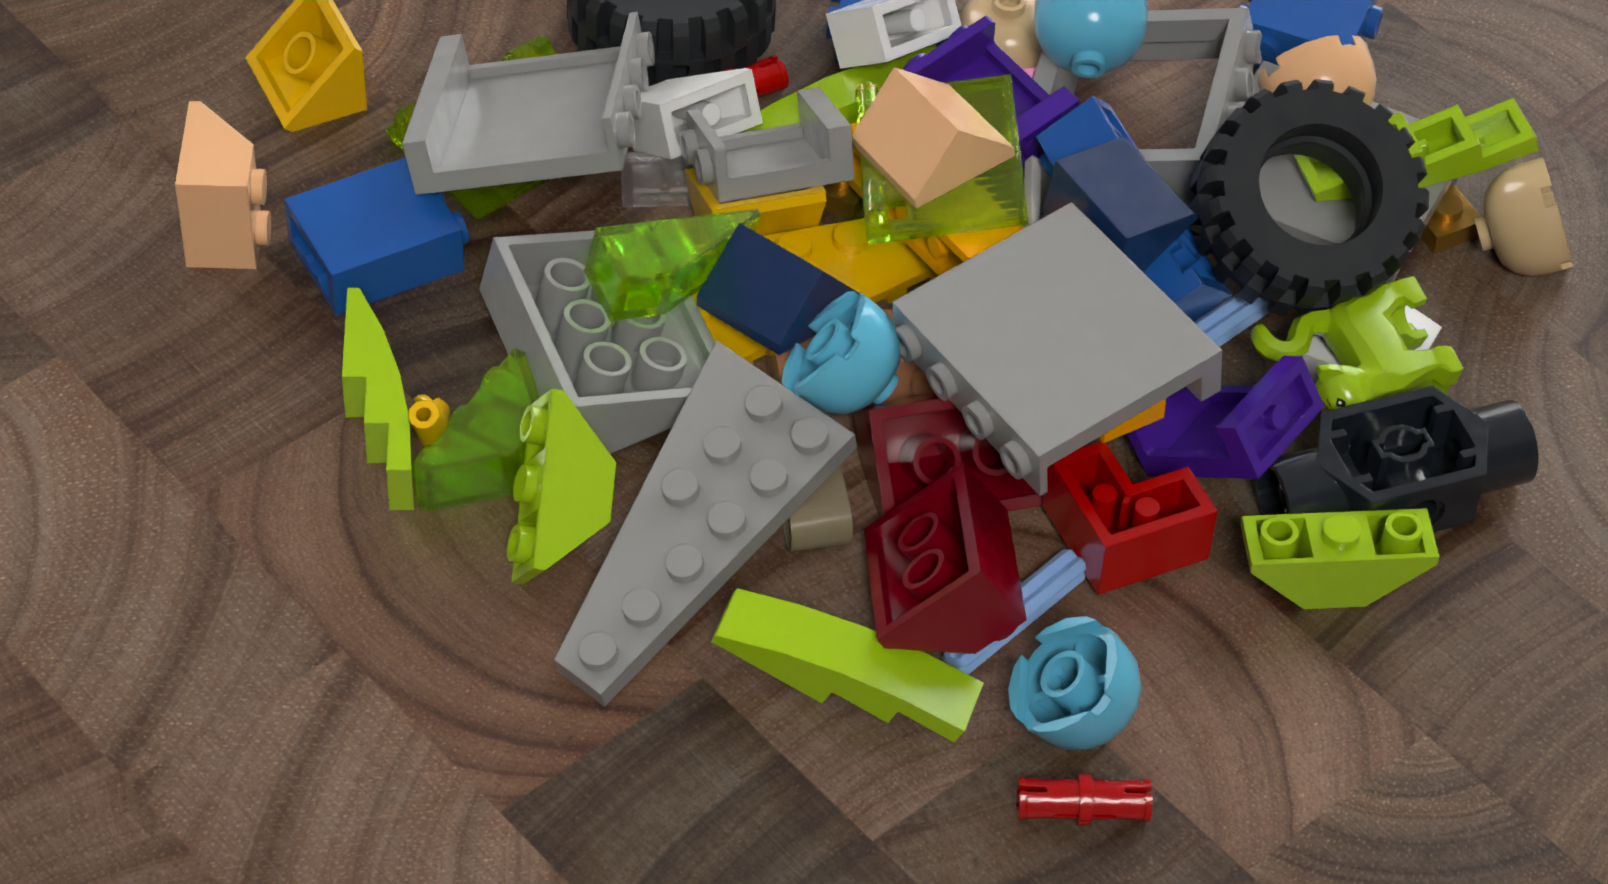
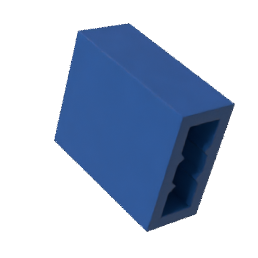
M406 157L284 199L288 240L335 316L346 312L347 288H360L367 302L371 304L464 270L463 245L469 243V234L463 217L458 211L451 212L444 202L443 192L415 194Z

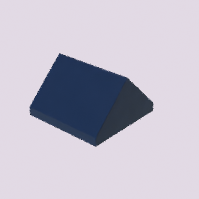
M1120 137L1056 160L1039 220L1072 202L1144 272L1198 216L1124 137Z
M739 223L697 294V306L776 354L781 355L793 348L796 342L800 344L815 336L817 333L808 327L813 319L833 300L848 291L855 290Z

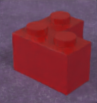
M1098 442L1079 448L1047 468L1048 492L1044 494L1042 506L1067 547L1077 557H1081L1085 561L1086 570L1084 574L1097 595L1209 559L1218 511L1189 467L1132 484L1107 443Z

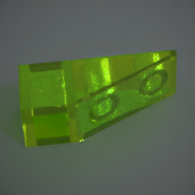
M758 209L597 227L593 235L584 273L609 321L666 314L700 291L738 224L741 223L756 232L761 214Z

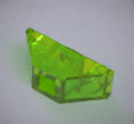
M514 348L499 367H491L485 374L479 391L466 406L460 405L453 412L447 429L433 445H426L420 451L412 472L413 477L416 479L417 506L419 508L433 511L513 495L515 477L520 466L524 464L526 442H522L520 439L522 416L527 406L539 399L524 351Z

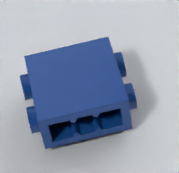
M1248 0L1249 6L1241 4L1239 7H1249L1253 30H1260L1262 33L1260 44L1262 62L1265 60L1275 65H1278L1276 57L1305 42L1326 36L1338 35L1342 45H1355L1352 35L1360 36L1363 40L1366 37L1375 39L1384 13L1383 7L1376 6L1377 0ZM1254 64V66H1255V67H1258V68H1259V66L1261 65V64Z

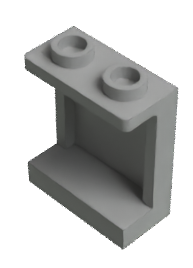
M818 87L797 91L800 122L797 124L718 137L699 109L689 110L686 112L688 130L680 131V146L686 165H693L699 184H706L717 201L722 203L855 180L851 125Z

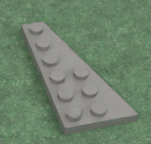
M716 340L554 659L558 672L605 707L857 448L855 434Z

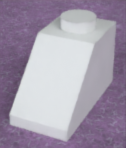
M863 0L826 14L840 69L891 61L948 39L956 29L962 26L955 0Z
M742 68L680 77L649 86L647 92H641L642 117L641 119L634 120L635 146L633 150L670 160L681 156L680 131L688 130L686 112L689 110L699 109L718 137L737 134L762 124L763 121L752 69Z

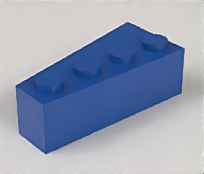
M1094 96L1087 99L1036 136L1045 152L1040 156V160L1050 176H1052L1056 160L1120 137L1128 140L1141 154L1110 104ZM1188 227L1143 273L1194 322L1232 294L1226 284L1222 283L1211 271L1214 268L1207 255H1201L1195 241L1196 238Z

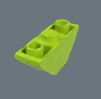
M555 388L550 389L531 405L527 406L520 424V439L522 442H526L524 464L520 466L514 481L513 496L515 501L520 502L518 524L512 528L508 539L507 559L513 562L511 583L521 585L547 570L610 523L616 461L565 391Z
M1427 508L1242 516L1240 525L1250 573L1303 609L1366 607L1435 567L1439 561V553Z

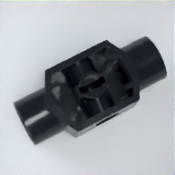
M1432 385L1321 412L1314 447L1280 455L1259 479H1255L1256 499L1261 515L1427 508L1433 532L1472 523L1481 494L1533 481L1538 470V446L1532 424L1523 408L1517 402L1505 400L1468 409Z

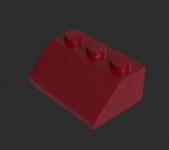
M935 393L883 401L878 405L871 403L860 411L854 412L861 466L879 519L961 463H964L1008 511L1037 507L1043 504L1044 494L1039 496L1023 478L1019 480L1014 478L1005 468L1000 453L986 438L980 440L972 434L964 420L963 414L949 399L943 401Z
M961 463L864 529L876 638L884 648L976 654L994 641H1001L1009 637L1020 624L1027 621L1008 510L964 463Z

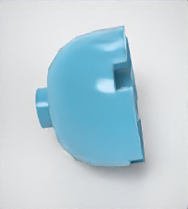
M1035 0V33L1044 54L1062 69L1070 71L1079 77L1095 78L1124 66L1133 59L1144 39L1148 20L1147 0Z
M848 291L833 300L809 324L808 327L817 334L810 341L806 349L796 342L788 356L782 374V384L823 413L835 415L860 411L872 402L876 405L882 403L892 394L899 380V376L895 373L900 363L901 338L896 335L895 323L876 303L862 292L859 295L855 291Z
M1088 616L1065 618L1046 627L1035 637L1041 645L1033 652L1030 659H1026L1021 654L1014 665L1008 687L1011 711L1033 735L1063 750L1095 749L1112 741L1127 727L1138 709L1142 686L1136 658L1114 631L1104 627L1097 620Z

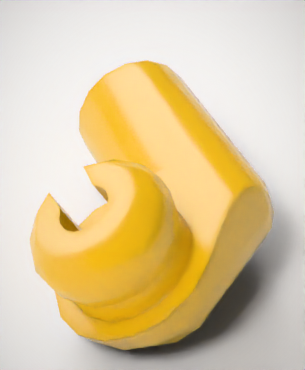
M425 394L418 395L413 399L416 403L411 408L408 407L409 421L421 445L427 448H434L444 441L450 419V408L440 398L432 400Z

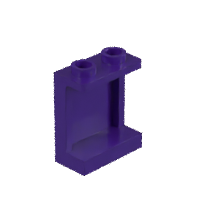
M986 15L970 26L963 25L956 29L946 42L931 52L916 55L905 65L903 70L950 85L1014 147V157L973 178L982 188H985L990 193L1024 170L1025 161L1033 155L1040 159V156L1045 152L1036 136L1078 107L1080 100L1065 86L1051 95L1039 86L995 43L996 23Z
M1282 356L1255 386H1221V391L1202 402L1187 387L1182 388L1166 398L1164 418L1127 433L1147 476H1160L1189 467L1195 477L1259 479L1325 406L1303 357Z

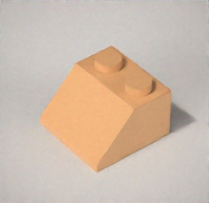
M189 101L175 181L186 267L257 269L260 246H269L271 239V213L260 208V205H265L266 170L256 169L254 144L201 101Z

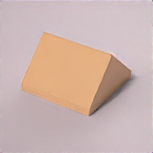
M895 67L852 134L853 145L916 209L1015 156L1014 147L950 85Z

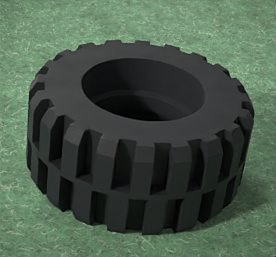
M567 0L568 30L572 41L578 46V51L619 47L622 43L629 13L638 12L641 31H649L654 44L655 63L653 66L647 67L649 86L668 79L715 73L726 68H733L735 70L756 63L757 57L759 58L767 50L771 43V34L775 31L776 0Z
M1314 79L1306 90H1303L1302 83L1299 80L1282 82L1273 93L1263 89L1249 97L1242 108H1236L1210 140L1200 156L1201 163L1194 171L1190 190L1193 194L1197 195L1189 205L1198 216L1192 224L1202 225L1203 228L1202 232L1195 239L1202 256L1212 253L1218 262L1211 271L1222 283L1232 278L1242 288L1236 296L1251 305L1260 297L1269 301L1267 306L1268 312L1281 316H1286L1293 307L1299 309L1300 316L1311 311L1331 309L1337 304L1350 301L1353 297L1365 296L1384 284L1411 256L1409 251L1420 241L1425 228L1424 222L1419 218L1429 209V191L1426 188H1418V184L1427 176V171L1423 158L1420 156L1412 158L1408 150L1415 143V140L1407 128L1403 127L1397 131L1388 121L1394 113L1381 102L1375 109L1364 103L1365 92L1348 86L1343 93L1333 91L1334 83L1329 80ZM1287 154L1303 155L1316 159L1334 170L1348 187L1355 206V229L1350 238L1340 244L1316 245L1301 241L1284 231L1272 219L1261 197L1259 176L1260 170L1267 160Z

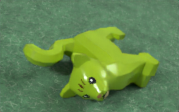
M1415 276L1382 284L1365 296L1353 297L1350 301L1337 304L1331 309L1311 311L1295 318L1289 329L1286 341L1276 339L1263 324L1256 325L1251 331V339L1256 351L1265 360L1277 363L1282 356H1303L1309 351L1313 334L1324 338L1328 347L1342 365L1320 364L1316 368L1319 379L1315 386L1325 406L1321 412L1432 385L1446 394L1451 385L1457 383L1464 369L1452 346L1444 345L1428 350H1415L1421 347L1429 336L1425 328L1418 330L1412 323H1407L1405 306L1413 309L1424 305L1427 300Z

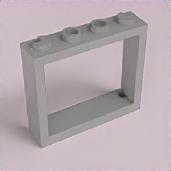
M1249 7L1148 10L1144 39L1133 59L1130 60L1219 59L1196 147L1192 149H1139L1144 159L1185 203H1191L1197 196L1190 190L1193 173L1201 163L1200 156L1232 112L1236 108H1242L1244 102L1254 94L1253 67L1254 64H1261L1262 62L1260 51L1262 33L1260 30H1253ZM1042 50L1033 80L1049 95L1063 86L1074 94L1079 76L1056 65L1046 57ZM1025 169L1011 178L1018 205H1024Z

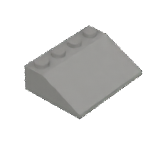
M658 227L493 237L479 290L530 404L552 388L564 390L609 453L616 452L672 428L715 341Z

